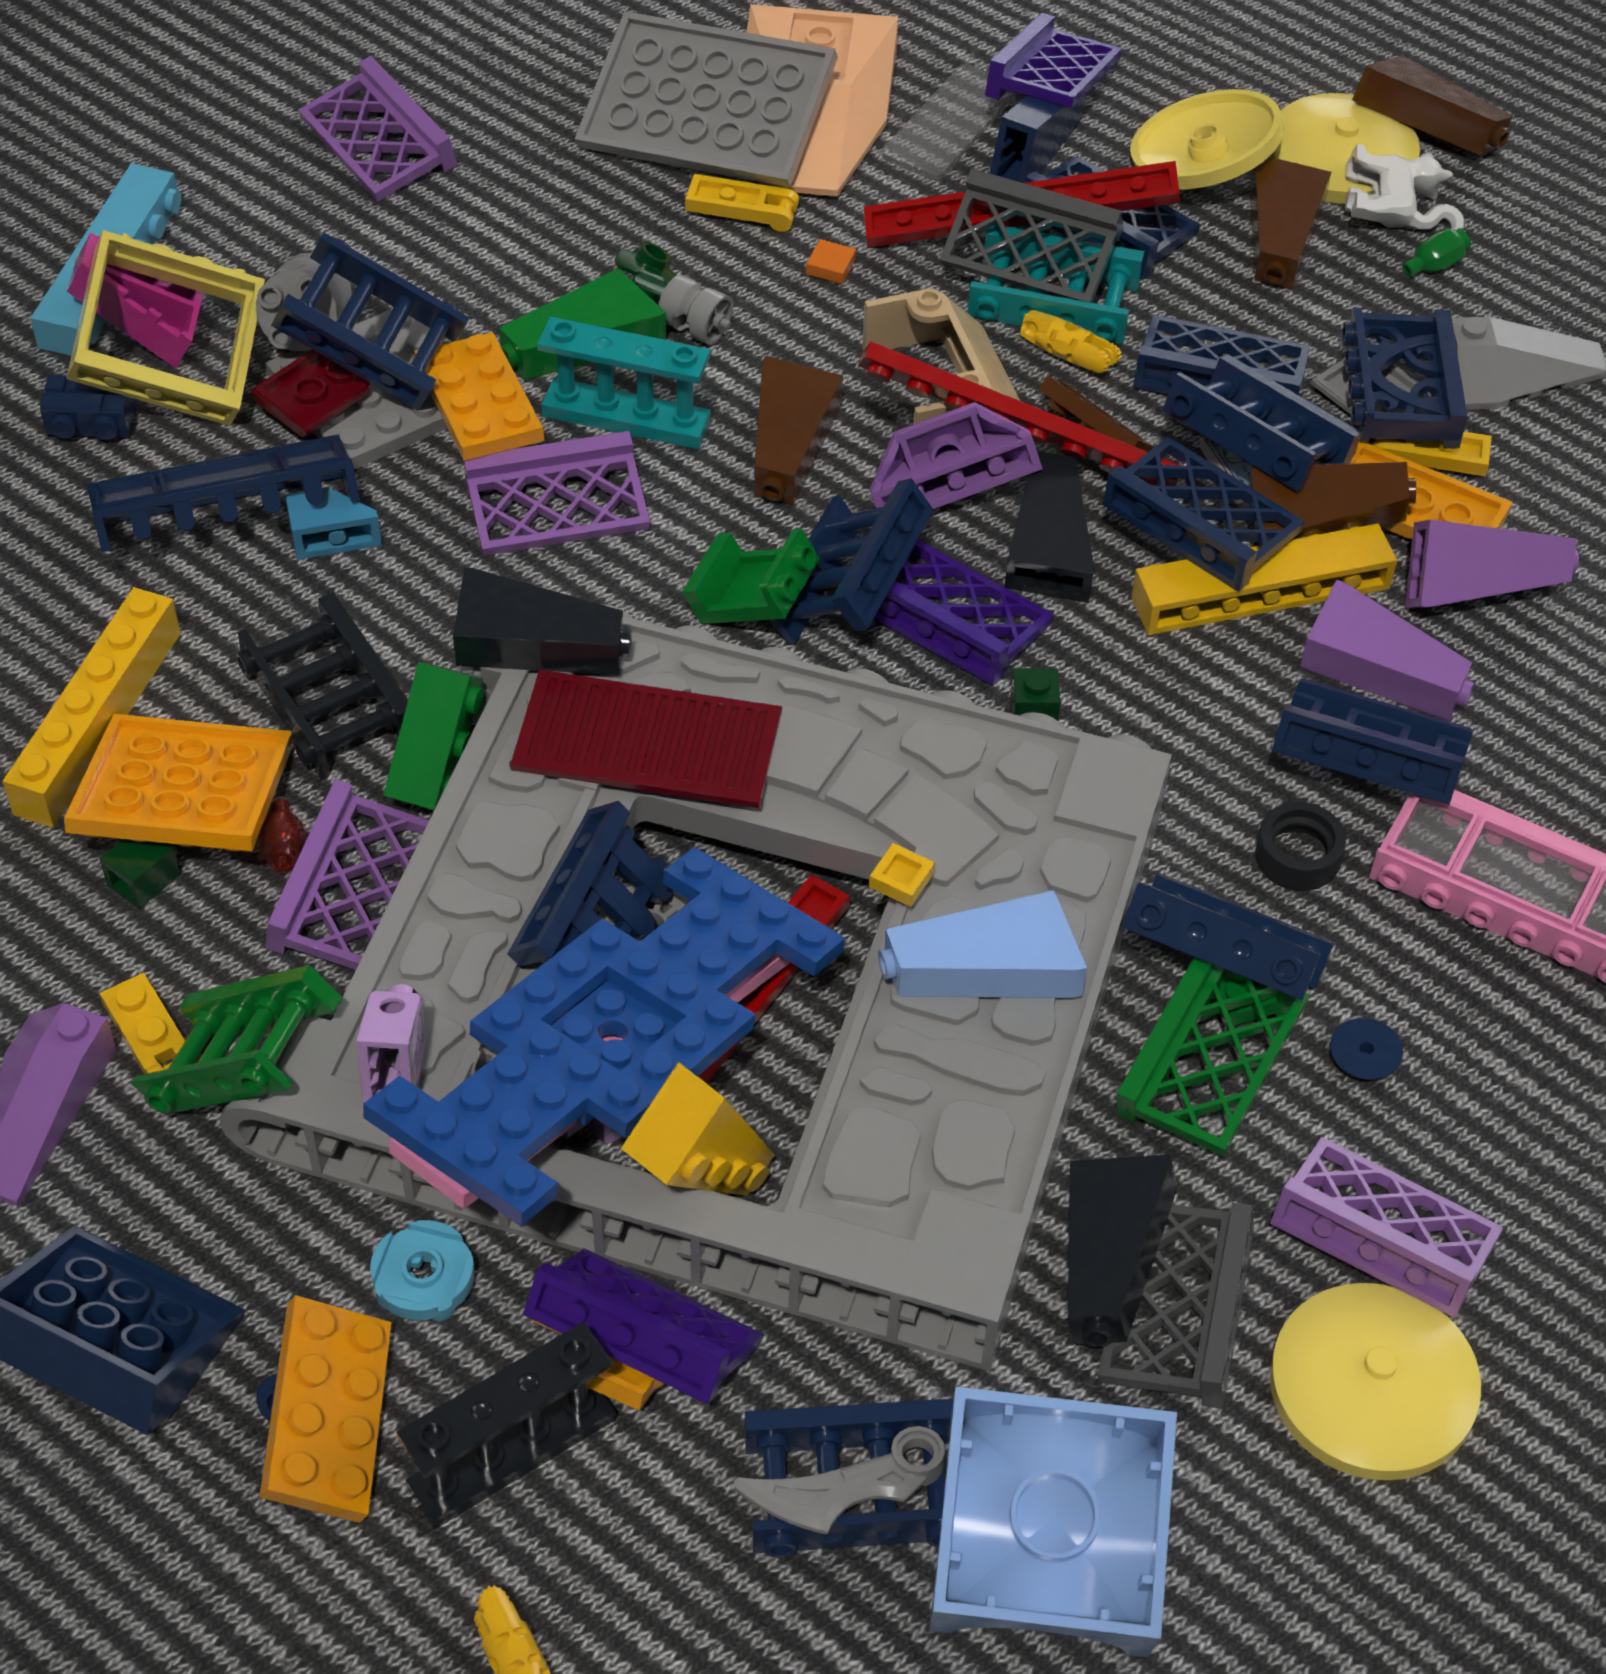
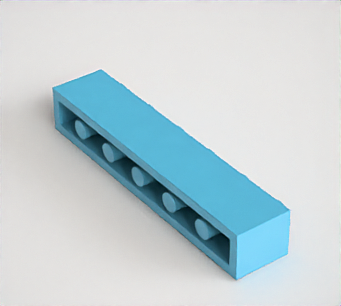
M136 164L129 165L30 318L38 348L72 355L83 303L69 294L67 290L75 261L89 234L92 233L100 237L102 230L119 235L125 233L131 236L132 239L151 245L154 244L157 239L163 236L166 224L173 213L176 214L181 205V192L177 190L175 174L173 172ZM98 313L95 315L89 347L98 340L100 330L106 322V319Z

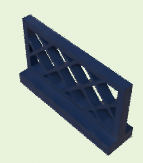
M1076 156L1044 176L1036 171L1026 176L1024 183L1072 176L1071 174L1076 171L1081 174H1088L1104 170ZM1167 205L1143 208L1148 212L1133 211V209L1121 211L1123 230L1119 241H1115L1114 246L1144 251L1140 278L1144 279L1151 274L1155 261L1197 235L1200 224ZM1137 223L1154 224L1155 228L1138 227ZM1164 225L1175 226L1179 229L1164 228ZM1056 226L1051 227L1052 229L1058 231L1059 233L1067 237L1063 228ZM1089 237L1084 241L1104 244L1105 240Z
M1153 314L1144 344L1141 345L1133 388L1168 395L1175 375L1180 372L1203 386L1208 385L1219 360L1217 355L1227 352L1235 359L1299 395L1311 345ZM1160 331L1175 333L1176 335L1166 338ZM1206 339L1214 341L1215 343L1205 345L1200 340ZM1187 344L1193 350L1182 352L1178 347ZM1246 347L1254 349L1255 351L1245 353L1240 348ZM1280 355H1287L1297 358L1285 361L1280 357ZM1266 360L1272 366L1262 368L1257 362Z
M1169 436L1127 469L1119 465L1109 473L1102 504L1238 592L1249 584L1251 574L1255 569L1303 530L1305 522ZM1169 454L1182 462L1183 466L1162 465L1161 459ZM1139 477L1156 478L1157 486H1151ZM1164 478H1185L1187 486H1166ZM1194 478L1209 479L1216 484V487L1195 486ZM1174 499H1190L1191 507H1185ZM1198 499H1219L1221 508L1200 507ZM1228 500H1243L1250 505V508H1230ZM1207 520H1223L1225 529H1220ZM1233 521H1253L1255 529H1234ZM1262 521H1276L1285 528L1283 530H1264ZM1242 542H1258L1259 549L1254 551Z

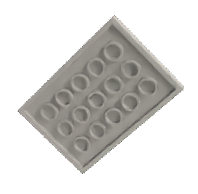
M624 11L575 136V141L579 148L790 188L838 59L836 49Z

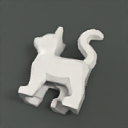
M1357 144L1350 158L1346 162L1345 179L1354 183L1361 182L1373 185V194L1369 195L1367 191H1362L1360 188L1350 187L1345 196V210L1351 213V217L1376 221L1389 228L1411 227L1415 229H1431L1444 218L1450 222L1451 229H1464V218L1461 212L1454 206L1448 204L1433 206L1425 215L1417 211L1415 192L1436 200L1438 196L1437 188L1441 182L1452 177V172L1442 169L1440 163L1434 159L1431 153H1424L1419 158L1410 160L1396 154L1372 155L1367 152L1365 145Z

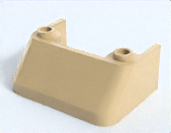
M924 289L865 301L862 350L865 349L870 341L890 349L941 339L958 373L956 374L957 376L1020 401L983 326L942 292L934 289ZM945 401L915 407L913 425L952 410L944 405Z

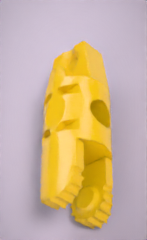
M1031 310L1024 316L1020 331L1022 337L1042 350L1074 365L1084 367L1090 371L1093 370L1099 374L1107 370L1110 365H1115L1122 357V352L1117 345L1060 317Z
M488 1585V1588L483 1589L482 1594L479 1595L478 1611H475L474 1621L482 1639V1649L495 1674H551L527 1623L520 1619L513 1603L509 1601L506 1591H503L501 1587H496L495 1585L490 1587Z

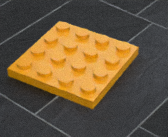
M113 714L64 817L65 833L85 835L91 838L109 837L129 839L135 842L150 841L178 844L183 847L200 846L221 848L227 851L252 852L293 747L292 731Z

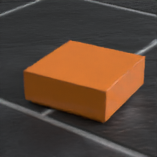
M820 239L806 263V274L843 284L856 260L857 249Z

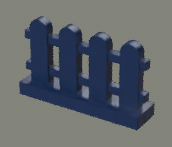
M619 800L587 810L507 953L519 966L539 961L544 964L597 923L601 918L593 911L596 904L617 923L615 927L633 938L648 936L653 932L655 920L652 913L645 907V904L648 900L657 903L668 900L672 896L673 890L663 884L664 869L667 864L660 857L651 858L632 840L635 832L628 825L624 826L631 813ZM616 868L636 887L633 894L613 875Z

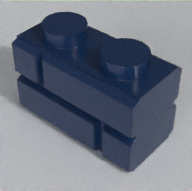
M65 375L47 376L44 388L45 393L43 392L40 404V412L47 436H57L64 439L73 436L98 437L103 440L131 437L133 421L137 410L136 399L68 380Z

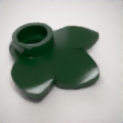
M644 242L641 247L635 248L634 251L620 250L614 259L616 266L633 275V282L650 298L660 299L661 292L677 276L668 267L670 261L668 253L660 246L651 242Z

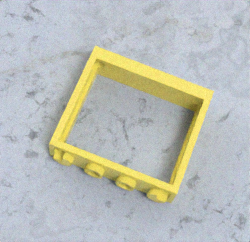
M102 230L94 248L66 379L230 426L241 406L257 324V294L264 285L265 279L244 273V269H230L214 264L205 257H191L174 252L170 247L162 244L151 245L132 239L131 236L125 233L119 235ZM106 264L241 304L225 389L88 350Z

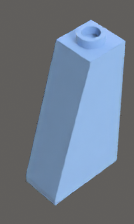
M1054 890L888 928L885 932L884 950L878 952L879 965L885 979L892 978L898 996L1076 998L1083 995L1087 966Z

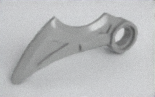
M921 1426L908 1427L900 1431L893 1439L890 1454L812 1476L787 1479L736 1478L734 1489L748 1501L776 1518L810 1531L828 1535L837 1518L855 1504L875 1499L905 1502L921 1486H927L935 1482L942 1474L944 1467V1442L936 1432L929 1428ZM920 1447L929 1451L933 1458L925 1465L916 1466L908 1463L904 1459L903 1454L910 1448Z

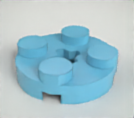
M432 1220L408 1223V1229L399 1231L394 1236L393 1232L387 1234L376 1246L370 1264L372 1282L378 1303L393 1314L409 1320H447L454 1314L456 1307L467 1298L473 1286L475 1276L473 1257L469 1247L463 1242V1237L453 1227ZM423 1262H430L431 1270L434 1273L429 1277L419 1279L415 1278L414 1273L409 1272L411 1267L420 1268Z

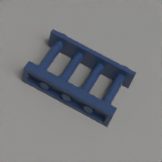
M323 232L310 256L312 260L320 264L301 299L287 294L271 326L419 410L437 380L428 375L426 370L444 337L451 341H456L470 317L461 313L454 305L437 299L352 249L345 241L333 238ZM335 273L357 285L337 321L315 309ZM371 295L393 306L375 342L369 341L352 330ZM408 316L430 328L411 364L389 351Z
M1229 354L1219 357L1208 385L1203 386L1183 373H1177L1162 410L1297 492L1303 489L1315 460H1319L1324 464H1350L1362 436V432Z
M912 478L897 482L884 507L852 513L840 495L832 497L808 539L815 549L819 561L786 618L771 620L788 644L797 641L809 618L835 612H841L854 631L869 628L934 510ZM872 527L867 536L855 538L860 529ZM855 556L851 565L839 567L843 558ZM838 586L834 595L822 597L826 588Z
M1161 873L1156 874L1152 886L1138 882L1122 927L1301 1000L1304 999L1308 986L1318 987L1335 942Z
M953 1398L745 1411L746 1454H758L763 1457L765 1479H786L784 1455L792 1451L811 1450L813 1453H816L818 1474L839 1469L837 1452L841 1448L864 1447L869 1450L870 1459L890 1454L893 1439L900 1431L908 1427L921 1426L929 1428L936 1432L945 1444L949 1442ZM922 1448L923 1461L925 1465L929 1463L933 1457L929 1451ZM945 1458L940 1477L935 1482L926 1486L929 1509L897 1511L896 1501L875 1499V1513L843 1515L842 1513L832 1525L828 1535L792 1525L767 1513L768 1520L753 1521V1553H765L770 1557H787L799 1550L923 1542L939 1547L946 1479Z

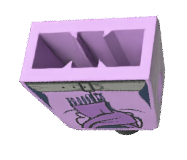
M397 984L392 986L389 991H374L369 995L356 1041L363 1104L398 1076L403 1077L418 1088L425 1047L422 997L411 986ZM398 1049L395 1066L387 1065L385 1062L387 1053Z

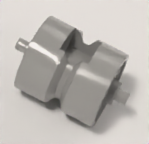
M679 274L675 276L660 294L658 306L666 312V325L679 331L689 329L690 336L699 341L712 345L731 326L730 320L733 313L732 298L712 288L702 290L701 283L685 275Z

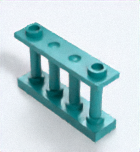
M998 225L987 229L985 249L1005 240ZM1005 227L1010 237L1024 231L1022 229ZM1040 233L1047 248L1067 239V237ZM1035 235L1014 245L1022 260L1042 251ZM1084 240L1077 243L1085 259L1100 252L1103 244ZM1072 246L1052 255L1059 271L1080 262ZM1113 246L1099 284L1108 286L1104 305L1041 294L1028 289L1024 291L1002 287L1003 282L988 278L987 283L971 281L968 314L976 318L1022 326L1025 314L1035 310L1060 317L1093 332L1096 336L1109 342L1124 345L1129 309L1119 308L1124 289L1138 291L1144 251ZM1010 248L989 257L993 267L1002 270L1017 263ZM1047 258L1026 268L1030 272L1031 278L1040 281L1045 279L1046 275L1051 276L1054 274ZM1096 264L1089 266L1092 273ZM1084 269L1065 278L1069 279V289L1081 293L1085 282L1089 283L1090 281Z
M550 316L538 341L537 351L556 354L558 378H553L541 404L542 417L613 432L630 431L632 436L700 449L711 422V409L693 406V383L699 384L711 356V349ZM573 358L596 363L597 386L574 380ZM613 366L636 371L637 394L614 390ZM653 374L676 379L677 402L654 398Z

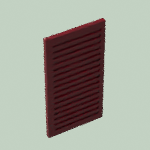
M539 669L509 766L512 771L759 809L763 803L762 795L780 724L782 706Z

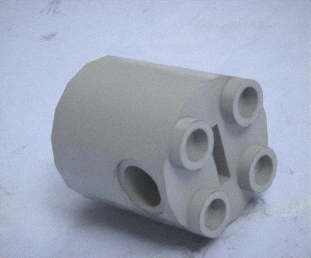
M301 253L287 259L258 291L256 300L257 320L270 343L276 348L288 349L290 351L311 350V348L274 328L271 324L287 294L301 299L320 265L310 258L312 253ZM335 273L315 309L337 321L352 296L350 282Z

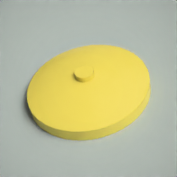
M1241 89L1212 91L1183 99L1156 113L1136 132L1131 142L1130 152L1134 167L1176 161L1179 189L1202 188L1236 178L1265 161L1279 146L1284 134V125L1278 105L1264 94Z
M1324 93L1311 95L1288 104L1280 111L1284 125V134L1279 146L1269 157L1331 171L1326 202L1345 204V196L1350 187L1360 188L1362 191H1367L1369 195L1373 194V185L1361 182L1354 183L1345 179L1346 162L1350 158L1357 144L1365 145L1367 152L1372 155L1396 154L1413 160L1419 158L1420 155L1419 139L1413 127L1356 103L1352 100L1353 94Z
M1375 1283L1345 1284L1324 1290L1302 1303L1284 1323L1275 1343L1270 1363V1387L1273 1401L1280 1418L1291 1435L1303 1448L1323 1463L1341 1472L1365 1479H1407L1419 1476L1442 1465L1457 1452L1466 1440L1480 1406L1481 1378L1479 1367L1472 1348L1460 1329L1442 1311L1388 1285Z

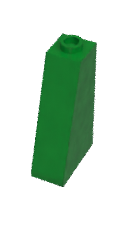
M617 268L499 328L500 346L509 364L524 380L557 372L556 354L537 351L538 341L550 316L666 340V312ZM573 358L574 367L594 363Z

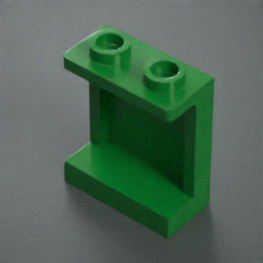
M793 529L781 549L742 552L732 533H719L712 541L681 593L701 624L785 619L817 565L819 557L803 529Z

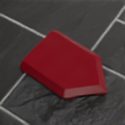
M310 350L252 388L251 394L261 407L299 436L304 437L369 394L370 382L318 352Z

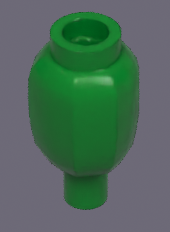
M1462 228L1456 230L1444 229L1430 236L1416 248L1414 258L1402 264L1406 276L1412 277L1421 271L1434 274L1450 268L1465 257L1466 251L1471 248L1470 238Z

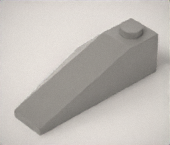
M1493 317L1452 318L1466 410L1497 409L1507 406L1510 399L1523 395L1532 399L1541 396L1544 389L1555 386L1566 389L1606 377V362L1598 342Z

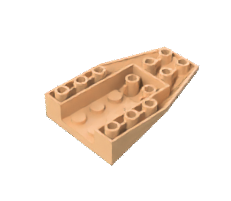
M750 4L747 33L835 48L838 56L791 187L759 182V184L787 188L796 193L838 196L887 124L897 51L898 17Z

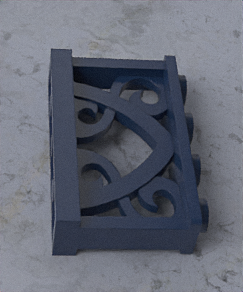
M1353 307L1350 322H1344L1342 346L1348 347L1345 355V372L1351 373L1348 383V398L1355 399L1352 405L1351 424L1352 426H1357L1358 430L1362 432L1360 442H1369V438L1442 441L1444 448H1460L1467 421V410L1451 310L1434 309L1433 316L1363 313L1362 308ZM1366 338L1376 339V342H1378L1379 344H1370L1367 342ZM1421 357H1426L1430 359V361L1422 362L1418 359ZM1403 359L1412 370L1433 378L1424 379L1416 383L1409 393L1390 382L1381 372L1391 364ZM1423 392H1430L1435 395V397H1429L1424 393L1423 398L1418 396ZM1383 405L1388 409L1386 412H1376L1375 406ZM1398 408L1405 411L1404 413H1395Z

